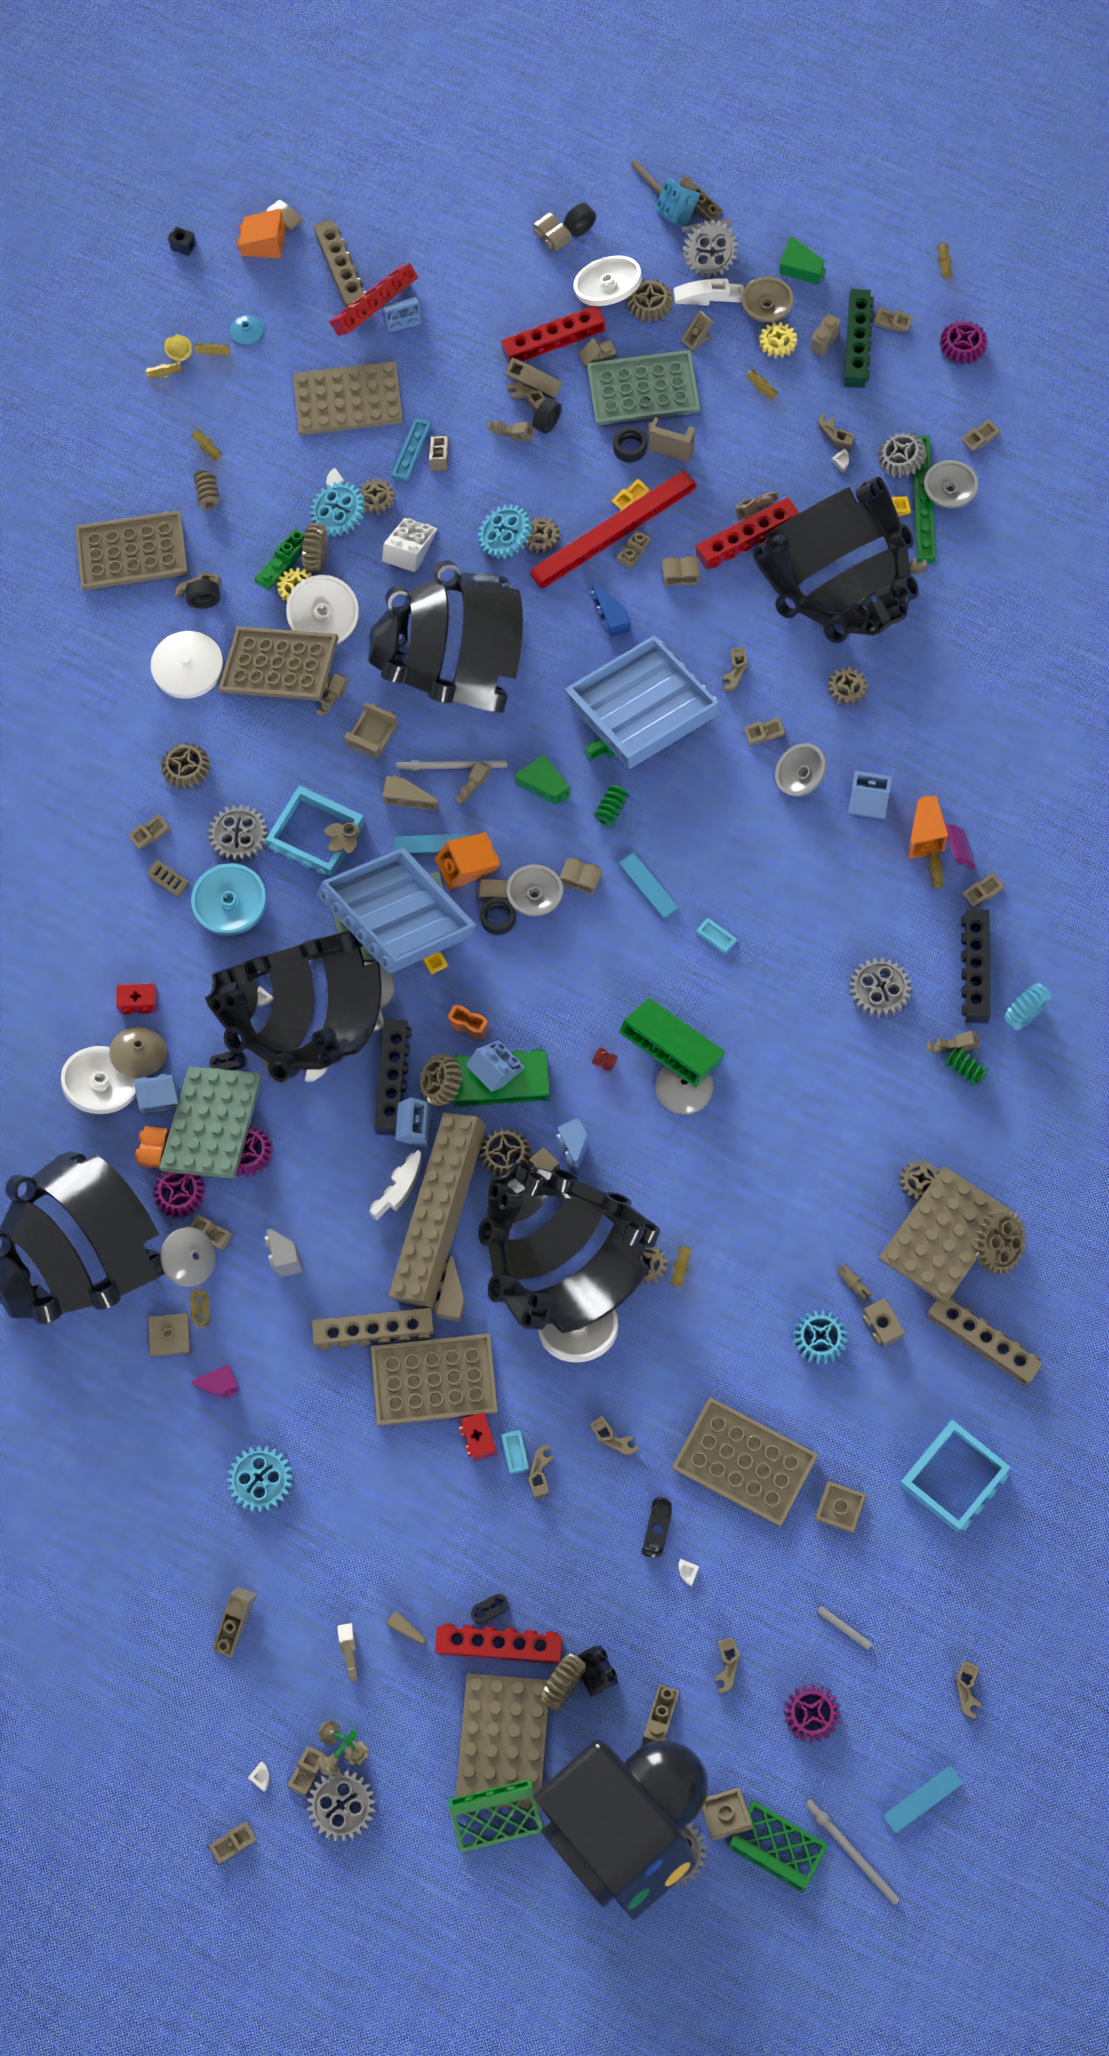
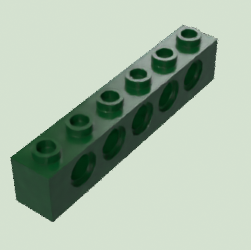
M850 289L844 387L865 388V383L869 381L870 370H867V366H870L871 356L867 355V353L871 352V341H868V337H872V326H869V322L873 321V312L870 311V308H873L874 297H871V290Z

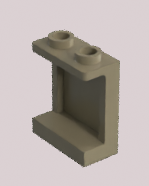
M655 417L653 423H649L647 433H649L647 439L649 451L689 463L695 450V429L688 427L686 434L682 435L659 428V418Z
M365 702L363 713L351 733H346L344 740L346 746L378 760L399 725L398 719L393 712L384 711L375 704Z

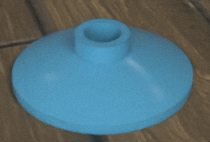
M251 315L237 318L230 326L231 338L240 345H252L258 342L264 334V326L261 320Z

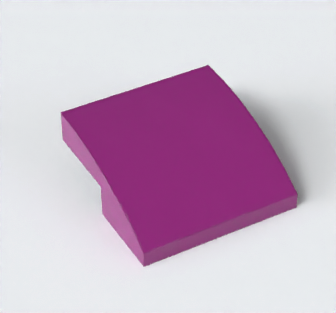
M950 824L945 825L957 864L966 863L969 869L976 867L966 832L960 827Z

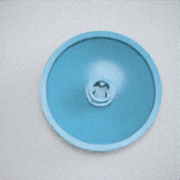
M233 863L218 865L205 872L196 882L191 896L192 910L198 922L206 930L222 936L241 934L252 928L262 917L267 903L266 890L260 877L250 868Z

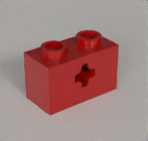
M155 983L117 985L116 1007L120 1013L125 1015L133 1014V1012L150 1014L153 1011H157L158 989Z
M482 1412L461 1419L463 1425L459 1426L462 1438L467 1437L468 1444L465 1445L468 1457L472 1456L473 1460L477 1461L496 1455L497 1451L485 1413ZM474 1434H479L480 1441H476Z

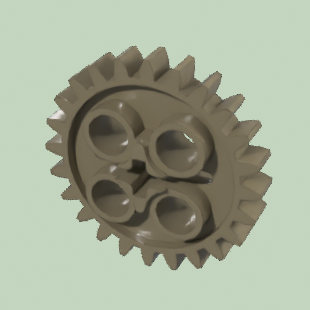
M995 1209L994 1213L989 1212V1218L983 1217L984 1224L979 1223L981 1230L976 1231L979 1237L974 1239L975 1242H978L974 1249L979 1252L975 1256L980 1258L978 1263L983 1264L982 1268L987 1269L988 1272L1007 1274L1008 1270L1013 1271V1265H1019L1017 1260L1023 1259L1021 1252H1026L1023 1248V1245L1028 1244V1242L1024 1241L1028 1234L1023 1233L1026 1226H1021L1023 1220L1019 1219L1020 1215L1014 1214V1211Z

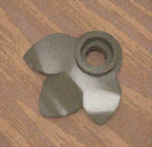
M351 822L344 825L334 823L324 830V833L332 838L328 847L329 851L339 852L344 849L350 854L356 849V838L359 835V828L356 824ZM348 831H353L352 834H347Z

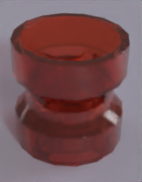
M600 1047L593 1057L592 1064L601 1066L603 1070L611 1072L618 1056L614 1053L610 1054L606 1049Z

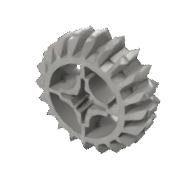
M904 431L901 435L896 432L894 437L889 435V440H884V445H880V451H878V461L882 470L887 475L891 474L893 477L896 475L900 478L902 475L908 477L911 472L915 474V469L920 470L926 458V448L923 441L917 435L913 436L911 432L907 435Z

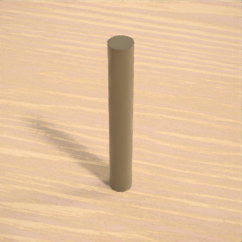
M633 160L631 163L632 167L661 195L663 188L636 160Z

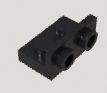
M600 1645L593 1646L577 1655L586 1664L582 1680L591 1697L619 1683L617 1673L608 1661L607 1652Z

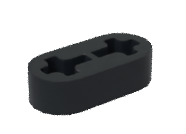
M229 1051L214 1055L210 1059L209 1065L212 1069L238 1070L245 1066L246 1057L242 1051L239 1053ZM236 1056H239V1058H241L239 1059V1063L233 1061L235 1060ZM216 1061H220L222 1063L220 1065V1068H217Z
M496 1594L476 1604L471 1610L472 1619L476 1623L483 1624L505 1613L509 1605L507 1598L502 1594ZM496 1599H499L500 1601H505V1603L502 1604L503 1608L500 1610L498 1607H495L493 1609L490 1608L496 1604ZM479 1608L482 1611L489 1609L488 1612L484 1613L483 1619L475 1617Z

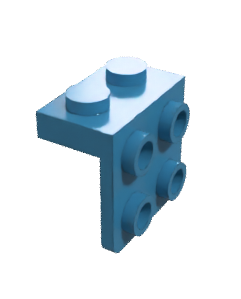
M668 178L656 202L655 210L670 222L687 226L700 194L683 188L673 179Z

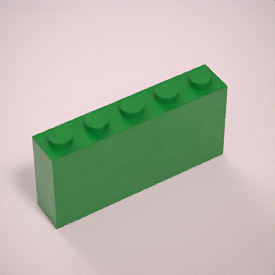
M650 998L624 1019L619 1031L621 1035L695 1088L721 1064L726 1053Z
M534 1049L531 1052L513 1051L511 1054L517 1057L525 1068L503 1088L492 1092L466 1066L471 1056L464 1054L455 1055L453 1058L458 1060V1064L461 1065L460 1070L463 1072L460 1076L463 1080L460 1081L459 1094H455V1100H452L453 1106L465 1107L550 1101L547 1051L542 1049Z

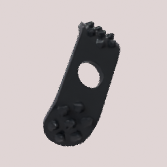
M656 1497L652 1501L648 1528L641 1553L647 1557L661 1556L665 1547L672 1515V1503L664 1497ZM655 1524H661L664 1530L662 1534L654 1535L652 1527Z

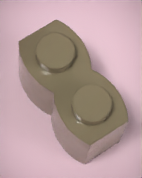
M548 213L534 223V235L538 239L543 240L548 249L556 252L571 242L570 231L553 214Z
M831 314L824 317L821 327L817 328L812 335L811 352L822 357L829 351L830 344L835 342L839 335V318Z
M685 556L681 559L675 557L663 559V585L698 584L700 581L698 558Z
M567 858L559 878L562 885L595 895L602 877V870L595 864L588 865L582 863L580 859Z

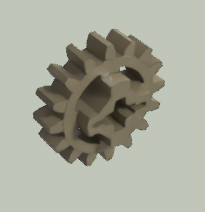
M372 478V482L366 480V485L360 484L361 489L359 490L365 498L363 501L366 503L363 508L366 511L369 510L370 515L373 512L379 515V511L386 513V508L391 509V504H394L395 493L392 485L389 486L388 481L382 483V478L378 481Z
M536 516L535 521L530 519L533 522L531 524L533 527L532 536L527 537L529 542H524V547L529 546L530 552L535 549L536 554L540 550L544 554L546 549L552 551V545L557 546V541H560V530L557 528V523H552L551 518L545 520V516L542 519Z
M842 667L840 673L835 670L834 676H830L827 686L828 694H832V700L838 699L837 704L844 702V706H847V703L850 702L854 706V701L860 703L861 697L865 698L868 688L867 679H863V673L858 674V669H855L853 672L851 667L848 668V671H845Z
M916 1159L915 1164L910 1161L908 1167H903V1173L899 1175V1178L902 1179L899 1182V1186H904L901 1192H908V1199L913 1196L914 1202H917L918 1198L923 1196L925 1192L922 1191L930 1186L939 1173V1168L933 1169L934 1163L927 1165V1160L920 1163L919 1159Z
M660 1246L656 1249L654 1247H645L640 1259L650 1263V1269L640 1285L643 1281H646L647 1286H649L651 1280L656 1284L657 1277L663 1279L662 1272H667V1267L663 1265H667L668 1260L663 1259L666 1257V1253H660ZM660 1262L659 1268L655 1272L654 1267Z

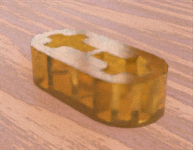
M197 1289L190 1296L191 1318L195 1326L204 1328L209 1325L211 1320L210 1300L204 1290ZM200 1294L203 1298H205L201 1300V1306H199V1303L197 1302V1300H195L198 1298V1295ZM199 1311H202L203 1316L206 1317L201 1323L196 1319L200 1316Z

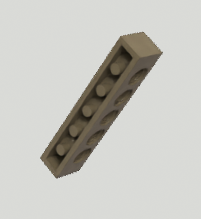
M333 219L313 226L316 239L346 308L366 293V291H362L363 284L361 278H357L356 266L351 264V254L345 250L347 248L345 240L340 238V228L338 225L335 226Z
M951 1297L946 1305L936 1300L926 1318L1028 1387L1043 1365L1037 1355L1024 1351V1347L1016 1341L1011 1342L1002 1331H995L986 1320L978 1319L972 1315L973 1312L970 1309L956 1304L954 1298ZM954 1312L957 1318L950 1319L946 1313ZM970 1323L974 1330L967 1331L963 1324ZM987 1335L991 1341L988 1343L983 1342L980 1336ZM997 1347H1005L1007 1354H1000ZM1014 1359H1022L1024 1361V1365H1016Z
M431 1308L312 1320L313 1344L319 1350H330L334 1346L349 1348L353 1344L369 1346L372 1342L388 1344L391 1340L407 1342L410 1341V1338L427 1340L430 1339V1336H435ZM417 1322L418 1327L411 1330L408 1328L410 1323ZM397 1324L399 1327L396 1331L390 1332L388 1330L390 1325ZM373 1326L379 1328L375 1334L368 1332ZM356 1328L359 1330L357 1335H349L351 1329ZM336 1330L339 1332L336 1338L329 1337L331 1331Z

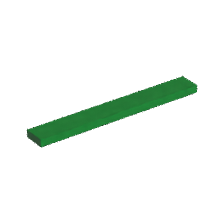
M918 436L925 445L926 458L920 470L915 469V474H913L917 562L923 563V560H927V563H935L933 502L928 498L924 489L925 476L931 468L930 436Z

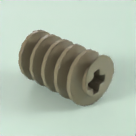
M206 470L196 471L193 477L199 508L201 510H210L220 504L218 486H216L217 481L215 480L216 475Z

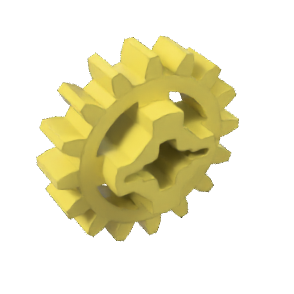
M773 322L772 327L766 325V330L762 329L759 336L760 347H763L762 352H768V356L773 354L774 358H777L778 355L784 358V354L789 356L790 351H794L795 346H797V334L794 333V328L788 329L789 324L782 326V322L779 325Z
M297 567L296 571L290 568V573L284 571V577L279 576L280 582L277 583L278 594L281 595L282 600L286 599L288 601L289 593L303 579L312 577V573L307 574L305 569L301 572L299 567Z

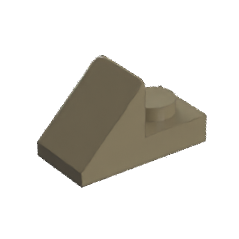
M699 311L681 341L692 351H695L711 338L708 331L714 322L705 313Z
M593 338L578 355L586 369L587 363L616 358L617 352L611 340L597 344L595 338Z

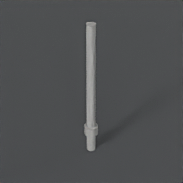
M412 760L411 762H397V770L472 769L477 761L419 762V760ZM483 761L492 768H508L507 761Z
M810 1799L805 1806L816 1817V1822L820 1826L823 1825L889 1901L895 1905L900 1900L898 1896L833 1825L825 1811L822 1812Z

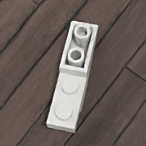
M707 279L675 287L673 293L675 304L709 306L710 301L741 303L744 287L740 284H729L728 279Z
M419 1150L411 1153L406 1158V1163L393 1171L391 1179L394 1186H389L385 1190L384 1196L371 1204L369 1212L376 1221L390 1207L397 1212L409 1197L421 1170L423 1158Z

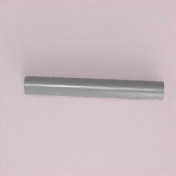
M820 1606L816 1612L865 1649L869 1650L873 1644L824 1607Z

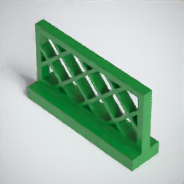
M531 1779L448 1799L449 1811L460 1853L540 1833L543 1827L536 1800L533 1798L534 1790ZM531 1797L532 1804L528 1810L518 1805L522 1799ZM507 1803L512 1806L507 1816L498 1811L501 1804ZM481 1809L491 1811L486 1821L477 1816ZM515 1809L525 1814L520 1823L510 1818ZM466 1814L471 1818L466 1826L457 1822L456 1816ZM495 1814L504 1819L499 1828L490 1824ZM529 1816L536 1820L537 1827L527 1828L523 1824ZM474 1819L483 1824L479 1833L469 1829ZM507 1822L517 1826L513 1833L508 1834L503 1831ZM486 1827L496 1831L493 1838L487 1839L482 1836ZM466 1832L476 1837L472 1843L463 1845L462 1838Z
M753 1800L748 1813L753 1825L754 1839L746 1841L739 1836L740 1833L735 1834L728 1849L803 1893L828 1844ZM754 1808L763 1813V1821L753 1823L751 1813ZM778 1821L781 1823L783 1831L772 1834L769 1822ZM766 1824L769 1835L758 1838L754 1826ZM792 1832L800 1834L802 1843L791 1845L788 1834ZM784 1835L787 1847L776 1849L773 1837ZM770 1839L773 1850L768 1852L761 1850L759 1841ZM815 1843L822 1848L818 1855L810 1857L807 1845ZM803 1846L807 1858L795 1861L792 1849ZM789 1850L792 1862H781L778 1852ZM808 1861L810 1872L807 1877L798 1871V1863Z

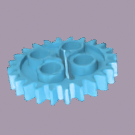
M340 481L339 485L334 482L333 487L327 484V490L321 488L322 494L316 493L318 499H313L312 501L315 505L310 506L312 512H310L312 516L311 521L326 526L328 536L331 534L335 537L338 533L341 537L343 531L349 534V528L355 530L353 525H359L358 519L364 518L361 513L366 512L363 508L366 505L363 501L365 498L361 491L354 484L351 486L349 482L344 484L342 481Z
M505 504L502 510L498 507L497 512L492 510L491 516L486 515L488 520L482 521L484 526L478 528L481 533H478L477 536L480 538L478 540L480 548L487 555H490L491 558L496 557L500 559L502 556L506 559L507 554L512 557L514 551L519 553V547L525 548L523 543H528L527 537L532 536L529 531L533 530L531 526L533 522L523 508H520L518 505L514 507L513 504L508 508Z
M258 1446L257 1451L250 1447L249 1454L242 1451L243 1458L236 1456L238 1463H231L234 1470L227 1472L232 1476V1478L227 1479V1482L232 1484L228 1487V1490L235 1491L231 1497L233 1499L238 1497L236 1501L238 1505L243 1503L245 1510L250 1505L251 1512H254L256 1507H258L259 1512L262 1513L263 1507L270 1511V1505L273 1504L276 1508L278 1507V1500L285 1502L282 1496L283 1494L289 1495L286 1488L293 1487L288 1482L293 1479V1476L288 1475L292 1468L286 1467L289 1462L288 1460L282 1461L284 1458L282 1453L276 1456V1449L270 1453L268 1446H266L264 1451ZM262 1460L265 1462L263 1468H255V1464L258 1461ZM278 1474V1481L271 1483L269 1481L271 1475ZM244 1476H250L251 1479L248 1484H241V1479ZM260 1476L264 1479V1481H257L256 1478ZM259 1489H264V1496L256 1498V1492Z

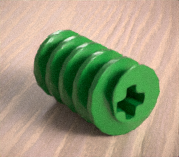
M609 786L604 794V798L601 799L597 810L594 812L595 819L605 827L613 828L614 824L612 822L617 821L615 816L620 815L619 810L624 808L622 804L627 803L625 797H630L629 793L619 786Z
M956 1047L946 1060L945 1066L949 1067L952 1065L951 1071L955 1072L958 1070V1076L964 1075L965 1081L971 1079L970 1085L973 1086L977 1083L978 1086L990 1068L982 1070L983 1063L976 1066V1058L970 1061L971 1054L963 1056L964 1049L957 1052L958 1047Z

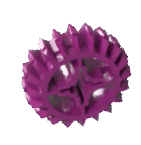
M957 320L955 324L950 323L949 327H945L944 332L941 334V352H944V357H949V361L955 360L956 364L958 362H962V365L965 362L971 364L972 360L977 362L978 358H982L987 348L986 332H983V327L978 328V323L973 325L972 321L966 323L963 320L960 323ZM952 338L955 339L954 343L950 341ZM974 341L977 343L975 347L972 345Z
M255 1126L248 1130L246 1137L248 1140L245 1141L243 1150L250 1149L251 1152H246V1154L242 1152L237 1174L240 1177L243 1173H245L246 1177H249L250 1172L256 1176V1170L259 1169L263 1172L262 1166H269L267 1160H272V1155L270 1154L273 1152V1148L270 1147L272 1142L268 1140V1134H263L262 1129L256 1131ZM258 1142L262 1144L260 1155L255 1151ZM249 1160L254 1161L252 1163L245 1164Z
M161 1172L163 1178H156V1182L159 1185H153V1189L156 1192L152 1194L156 1198L154 1203L159 1205L158 1209L160 1211L164 1210L166 1216L171 1213L172 1218H175L177 1214L180 1218H183L184 1213L190 1216V1210L192 1209L194 1212H197L196 1205L202 1206V1202L199 1199H205L203 1192L206 1191V1188L202 1186L204 1184L203 1179H199L200 1175L168 1172L166 1175ZM190 1182L194 1184L193 1195H190L187 1191ZM166 1189L171 1193L168 1203L164 1198ZM182 1189L183 1193H178V1195L175 1193V1191L177 1192ZM182 1201H187L182 1205H178Z
M811 1684L810 1691L807 1690L806 1685H803V1693L796 1688L795 1693L797 1697L790 1694L789 1699L793 1702H785V1706L789 1707L790 1710H784L783 1714L790 1715V1717L784 1721L785 1723L792 1722L788 1730L791 1731L794 1728L797 1730L794 1733V1737H797L799 1733L803 1734L801 1738L803 1742L806 1736H810V1743L814 1742V1736L817 1737L818 1742H822V1734L828 1739L830 1736L827 1730L835 1733L836 1730L831 1725L838 1726L840 1723L834 1719V1717L841 1716V1713L834 1712L840 1705H832L836 1697L833 1696L830 1699L827 1697L830 1694V1690H827L825 1694L821 1693L823 1689L821 1685L818 1691H814V1684ZM808 1696L819 1698L813 1705L801 1701L802 1698ZM824 1702L829 1709L828 1722L820 1713V1708ZM796 1705L804 1713V1719L800 1725L795 1718ZM817 1705H819L816 1709L817 1712L815 1713L818 1715V1717L813 1716L809 1718L807 1722H805L808 1718L807 1715L809 1714L808 1712H806V1710L809 1709L811 1711L815 1709ZM811 1722H816L823 1726L822 1729L817 1731L805 1729Z

